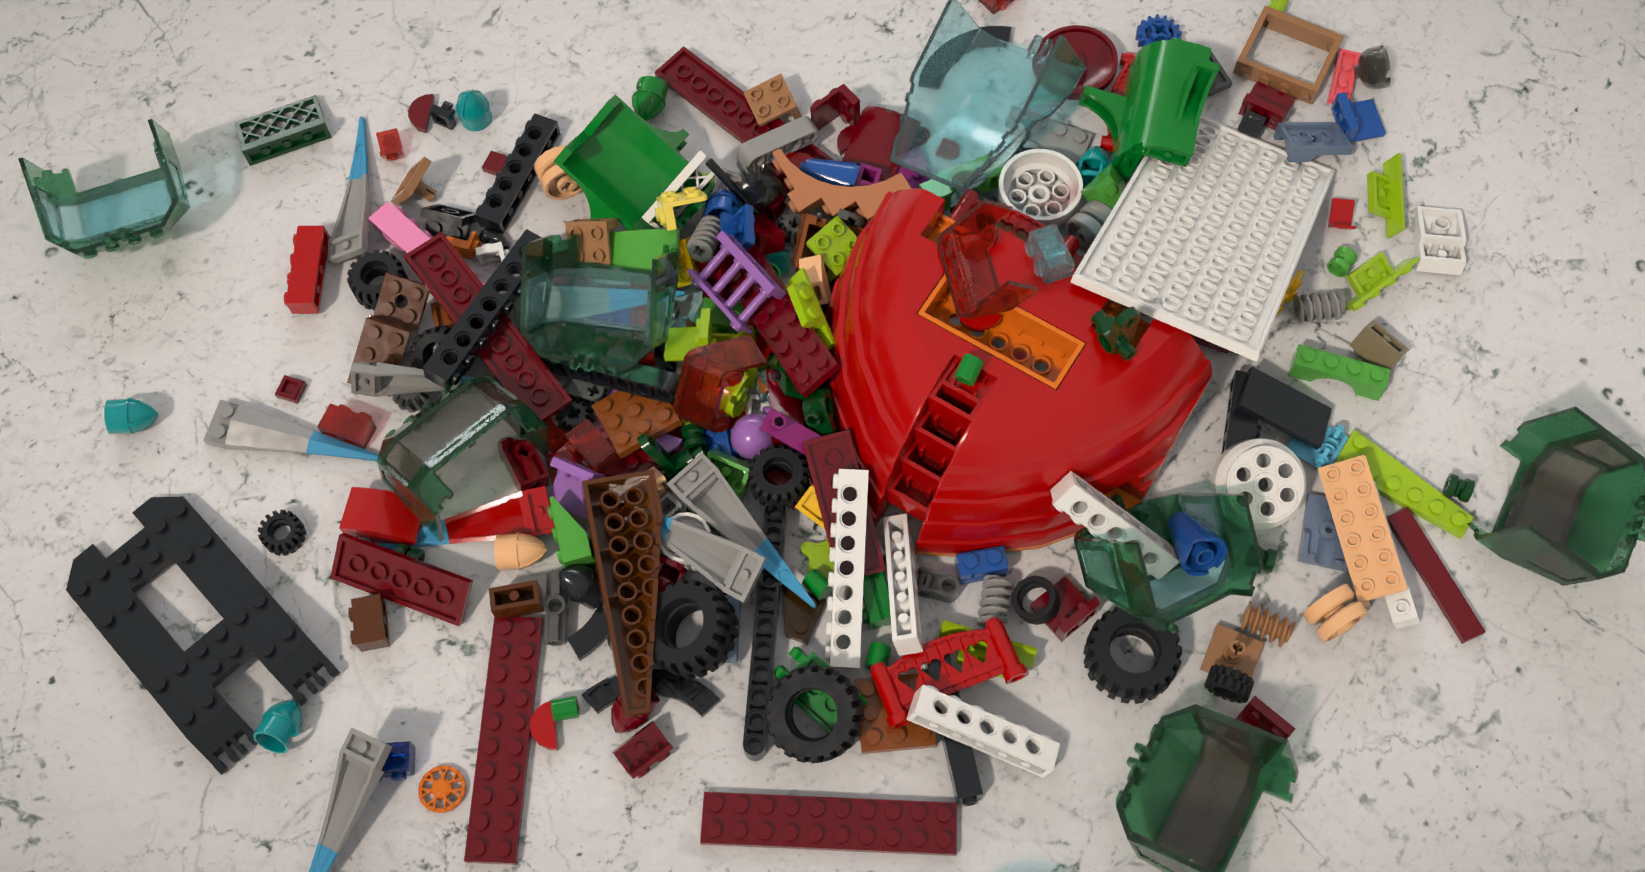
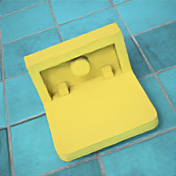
M696 187L684 188V192L675 193V191L661 193L662 196L656 197L658 208H655V216L657 222H660V225H663L667 231L677 229L673 207L708 200L707 195Z

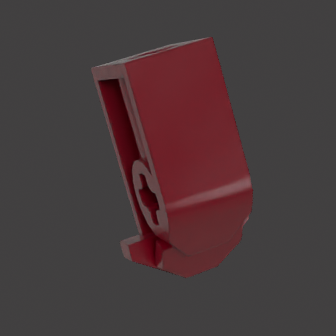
M503 437L497 442L500 458L504 462L518 492L544 485L546 487L549 486V474L535 446L531 442L517 440L512 437Z

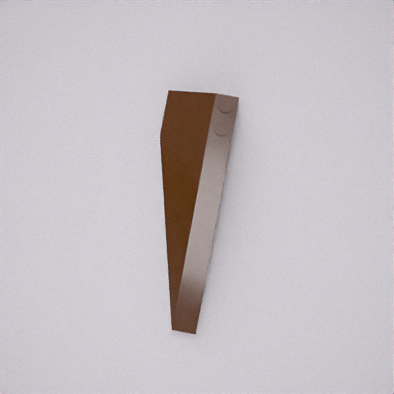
M654 470L582 481V496L624 717L650 713L663 516Z

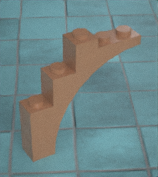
M780 148L772 153L775 157V160L772 161L779 173L783 171L787 176L784 181L791 191L788 193L791 200L787 203L794 214L796 212H799L800 215L808 214L821 206L828 217L833 216L835 218L840 208L849 212L856 209L857 214L869 222L888 191L894 193L899 190L912 189L902 173L885 181L866 186L847 187L828 184L803 173L788 160Z

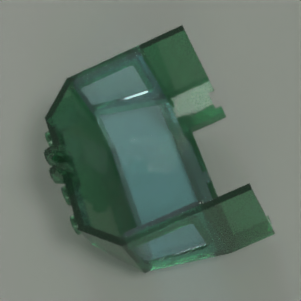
M153 119L148 120L155 140L153 142L154 152L160 168L125 179L119 178L113 180L114 182L78 193L68 168L62 169V173L53 174L52 170H44L23 157L18 158L45 240L82 258L84 257V259L97 257L99 252L105 250L107 252L117 251L122 245H136L142 243L144 238H159L165 235L164 232L170 231L190 208L179 159L170 133Z
M571 234V239H561V235H548L522 244L520 333L541 358H548L553 363H561L563 360L569 361V368L573 370L578 369L579 366H583L584 371H592L593 367L603 369L610 366L615 367L616 371H629L630 368L637 365L668 340L678 285L679 249L671 248L670 251V246L664 244L663 255L652 259V269L579 261L580 234Z
M1181 492L1148 499L1128 509L1125 508L1124 500L1120 495L1115 494L1110 497V500L1172 546H1174L1168 528V521L1173 514L1181 511L1187 512L1220 536L1227 546L1226 558L1217 569L1213 566L1208 570V574L1202 576L1188 575L1179 562L1158 580L1151 574L1149 576L1147 574L1140 543L1120 542L1112 539H1101L1100 537L1095 538L1086 527L1076 531L1073 541L1086 588L1112 602L1155 630L1180 633L1178 625L1174 624V622L1229 595L1252 597L1255 590L1253 582L1256 574L1261 573L1264 565L1246 494Z

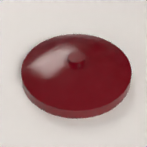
M1082 25L1065 26L1050 32L1038 43L1033 53V73L1038 84L1049 94L1062 99L1079 100L1085 85L1096 87L1100 90H1104L1110 85L1117 72L1118 55L1113 42L1101 31Z

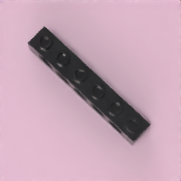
M534 113L531 120L526 122L523 134L517 138L512 153L507 155L504 167L498 171L493 186L486 192L485 200L482 205L477 207L476 218L480 227L490 228L502 234L505 233L537 176L534 170L536 160L545 151L553 148L560 135L557 121Z

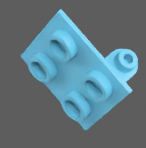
M1327 425L1323 442L1319 449L1316 450L1295 438H1292L1287 447L1299 459L1318 469L1335 462L1349 437L1345 435V428L1342 425H1336L1333 428Z

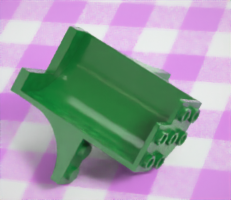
M1180 38L1156 41L1144 46L1135 55L1128 69L1123 96L1085 85L1078 105L1096 113L1109 128L1113 140L1110 164L1114 166L1120 176L1130 178L1143 155L1183 167L1187 166L1194 153L1198 125L1207 95L1219 72L1220 64L1209 61L1211 48L1183 41Z
M615 94L607 101L586 128L565 146L553 162L567 173L584 192L590 207V218H617L629 231L655 229L642 216L655 203L656 197L661 196V193L668 188L688 165L689 162L679 152L687 144L684 140L689 136V133L684 129L670 132L653 126L635 113ZM696 170L689 177L696 176ZM705 178L699 179V185L703 182ZM687 179L683 183V188H697L696 179ZM710 181L701 190L707 195V199L712 195L709 191L714 187ZM681 187L675 193H680ZM706 201L689 204L675 219L676 228L679 229V232ZM682 205L675 206L673 209H679ZM654 216L652 220L662 228L663 225H660V222H657L656 216Z

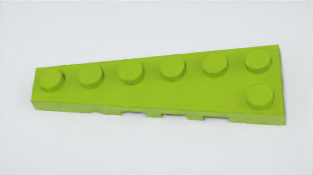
M1352 431L1334 463L1365 455L1380 496L1404 509L1408 507L1411 513L1459 539L1465 535L1474 518L1358 431Z

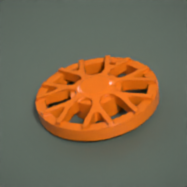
M451 766L432 768L422 777L418 788L421 803L428 810L435 813H446L454 810L461 804L466 794V782L463 775ZM440 771L441 779L435 781L433 774ZM448 771L455 773L450 781L445 779ZM426 781L433 783L431 789L424 788ZM461 781L462 788L453 789L452 784ZM432 793L435 797L426 803L424 797ZM452 793L458 797L453 804L448 800ZM438 799L444 800L443 808H436Z

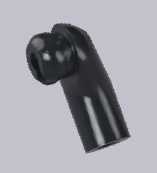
M490 228L481 230L479 234L481 242L488 243L490 240L495 243L502 242L504 250H509L510 245L501 232Z

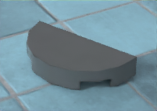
M840 208L837 216L848 225L863 228L865 219Z

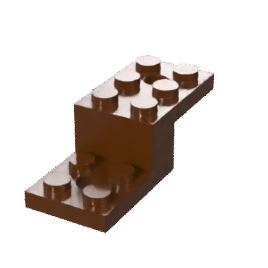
M389 272L385 274L374 315L365 319L353 363L365 362L371 365L373 362L402 366L405 354L413 350L411 345L416 340L415 338L417 337L430 292L424 284ZM399 295H404L408 299V304L405 308L397 304ZM349 374L347 381L349 384H351V374Z

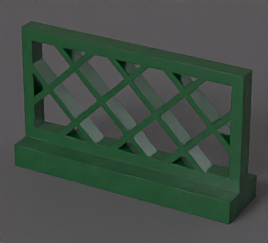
M316 95L235 122L241 143L240 147L249 166L332 138ZM315 104L310 111L305 110L306 106ZM294 112L290 118L284 117L286 113ZM300 114L306 115L303 121L296 120ZM273 119L270 125L264 124L266 120ZM280 121L285 122L282 128L276 127ZM253 126L249 132L242 130V128ZM259 128L265 129L262 135L256 134Z

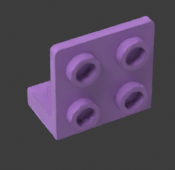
M553 457L550 466L558 470L548 497L553 496L566 511L587 519L582 496V481L603 478L605 475L568 459Z

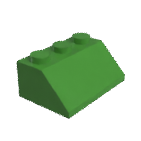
M1109 164L1081 193L1087 201L1097 200L1113 209L1127 185L1114 166Z

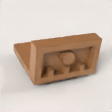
M782 74L744 92L760 127L785 114L787 116L792 115L794 120L802 117Z
M617 218L575 219L565 222L570 267L612 265L609 233L610 229L618 227Z

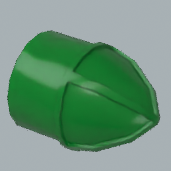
M643 76L638 79L636 84L637 91L632 95V107L635 113L645 121H648L658 116L665 108L668 86L660 78Z

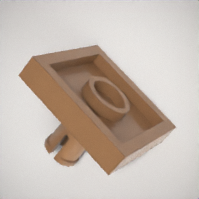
M424 156L413 165L390 202L399 206L410 198L413 192L431 202L437 190L422 182L421 179L432 161Z
M1217 623L1200 670L1209 673L1212 665L1217 664L1220 666L1221 664L1227 668L1228 666L1233 667L1234 670L1239 669L1241 673H1246L1248 677H1252L1264 642Z

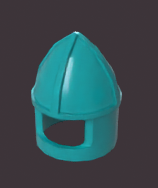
M467 90L459 94L456 112L464 128L470 131H481L487 128L492 121L490 104L480 91Z
M1099 146L1089 148L1076 162V167L1082 177L1083 189L1110 164V159L1105 150Z
M130 397L127 399L107 400L104 408L105 426L109 434H134L135 432L145 430L155 422L159 415L152 406Z
M287 700L271 706L263 714L262 720L253 734L254 740L261 747L278 754L288 752L291 745L289 737L298 736L303 723L298 703L295 700Z

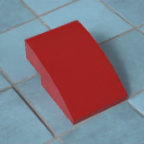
M351 487L339 529L342 533L358 538H369L372 543L399 544L403 542L406 544H416L426 511L427 501L392 491Z

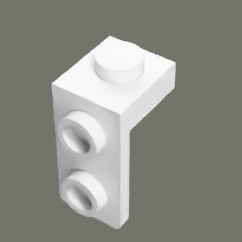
M502 242L488 243L475 248L481 266L502 262L509 253L508 249L504 250Z

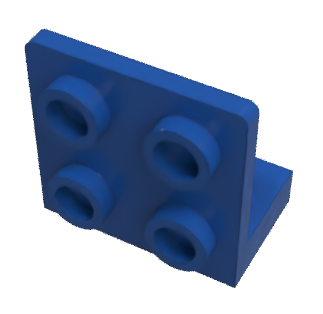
M1346 92L1337 93L1331 111L1335 121L1338 122L1350 143L1385 136V129L1372 99L1351 102V100H1348Z

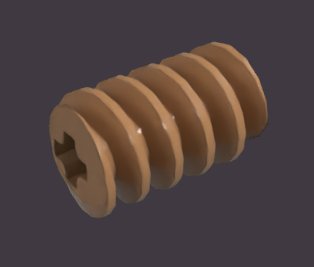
M1249 601L1240 622L1242 631L1250 626L1251 635L1259 630L1260 639H1263L1268 634L1269 643H1272L1277 638L1279 639L1278 647L1281 648L1291 637L1297 621L1289 625L1288 617L1285 616L1280 621V614L1277 612L1270 617V609L1267 608L1261 613V605L1257 604L1252 609V601Z

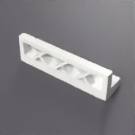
M700 150L664 192H676L680 187L681 192H684L683 183L687 179H696L697 189L702 190L715 175L711 171L708 176H698V166L703 160L707 162L709 158ZM696 170V176L689 177ZM705 178L703 182L699 185V179ZM656 200L642 218L655 229H666L664 226L661 228L652 220L655 216V208H658ZM689 204L682 205L679 209H673L676 212L674 214L675 219Z

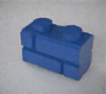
M998 546L956 554L955 568L959 585L984 581V576L986 575L1006 577L1008 562L1004 547Z

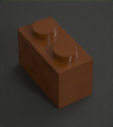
M537 580L489 588L491 612L496 619L545 612L542 589Z
M381 594L351 599L352 607L348 609L350 621L353 622L354 629L350 631L352 644L361 652L390 647L387 606Z

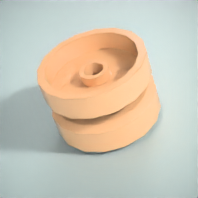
M564 145L545 151L534 164V170L546 196L553 200L567 199L582 191L580 186L553 162L565 148Z
M1348 584L1341 585L1324 595L1302 614L1309 625H1317L1323 622L1316 631V634L1323 643H1327L1346 633L1369 613L1361 602H1354L1348 605L1355 595Z

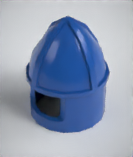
M722 188L714 192L706 200L704 216L713 215L720 219L722 212L734 215L741 208L740 202L731 191Z

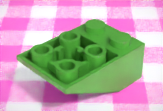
M553 496L549 497L551 505L547 506L549 517L555 525L552 528L555 542H558L560 548L556 550L559 563L563 565V568L581 564L590 566L596 571L591 540L588 534Z

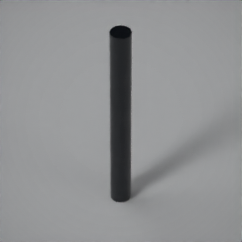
M710 158L705 165L743 205H751L738 185ZM753 208L754 216L758 214H763V212L760 209L756 210L755 208Z

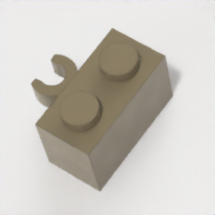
M1375 320L1366 325L1349 345L1358 356L1363 357L1370 364L1391 370L1410 350Z

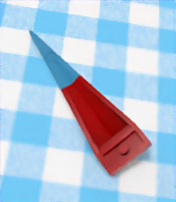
M546 485L519 491L422 527L417 543L409 545L410 547L491 541L495 540L496 535L516 534L517 532L534 537L552 533V528L555 525L548 514L547 506H550ZM394 543L377 544L387 549H396L398 544Z

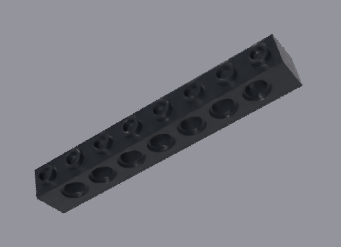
M528 229L523 232L423 366L426 379L448 391L453 385H457L460 382L462 372L466 367L469 368L473 364L478 350L484 349L489 335L492 331L496 332L503 316L511 312L514 301L517 297H522L528 282L536 278L539 267L542 263L545 264L551 256L550 241ZM531 257L532 259L525 260L524 258ZM519 274L520 276L512 277L511 275ZM507 291L506 294H499L498 292ZM487 308H494V309H495V310L490 311V312H489V311H486ZM475 325L482 326L480 329L472 328ZM461 343H469L466 347L459 346ZM450 360L456 361V363L452 365L446 364V362Z

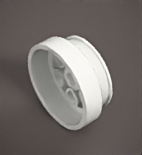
M1048 149L1026 150L1013 156L1003 167L998 184V200L1001 206L1024 213L1044 224L1049 229L1055 230L1076 213L1081 201L1083 181L1076 165L1066 156Z
M1247 439L1230 446L1219 457L1212 472L1211 490L1217 507L1232 522L1251 529H1270L1287 522L1298 511L1306 493V476L1298 457L1285 445L1270 439ZM1260 454H1263L1266 458V463L1262 467H1259L1256 462ZM1282 464H1285L1288 469L1284 477H1281L1278 473V469ZM1239 468H1244L1246 471V477L1242 481L1238 480L1236 476ZM1262 478H1265L1268 482V487L1264 491H1261L1258 486ZM1284 488H1287L1290 493L1286 501H1283L1280 497V493ZM1245 491L1248 494V501L1242 505L1238 498ZM1264 502H1268L1270 505V511L1266 515H1263L1260 510Z

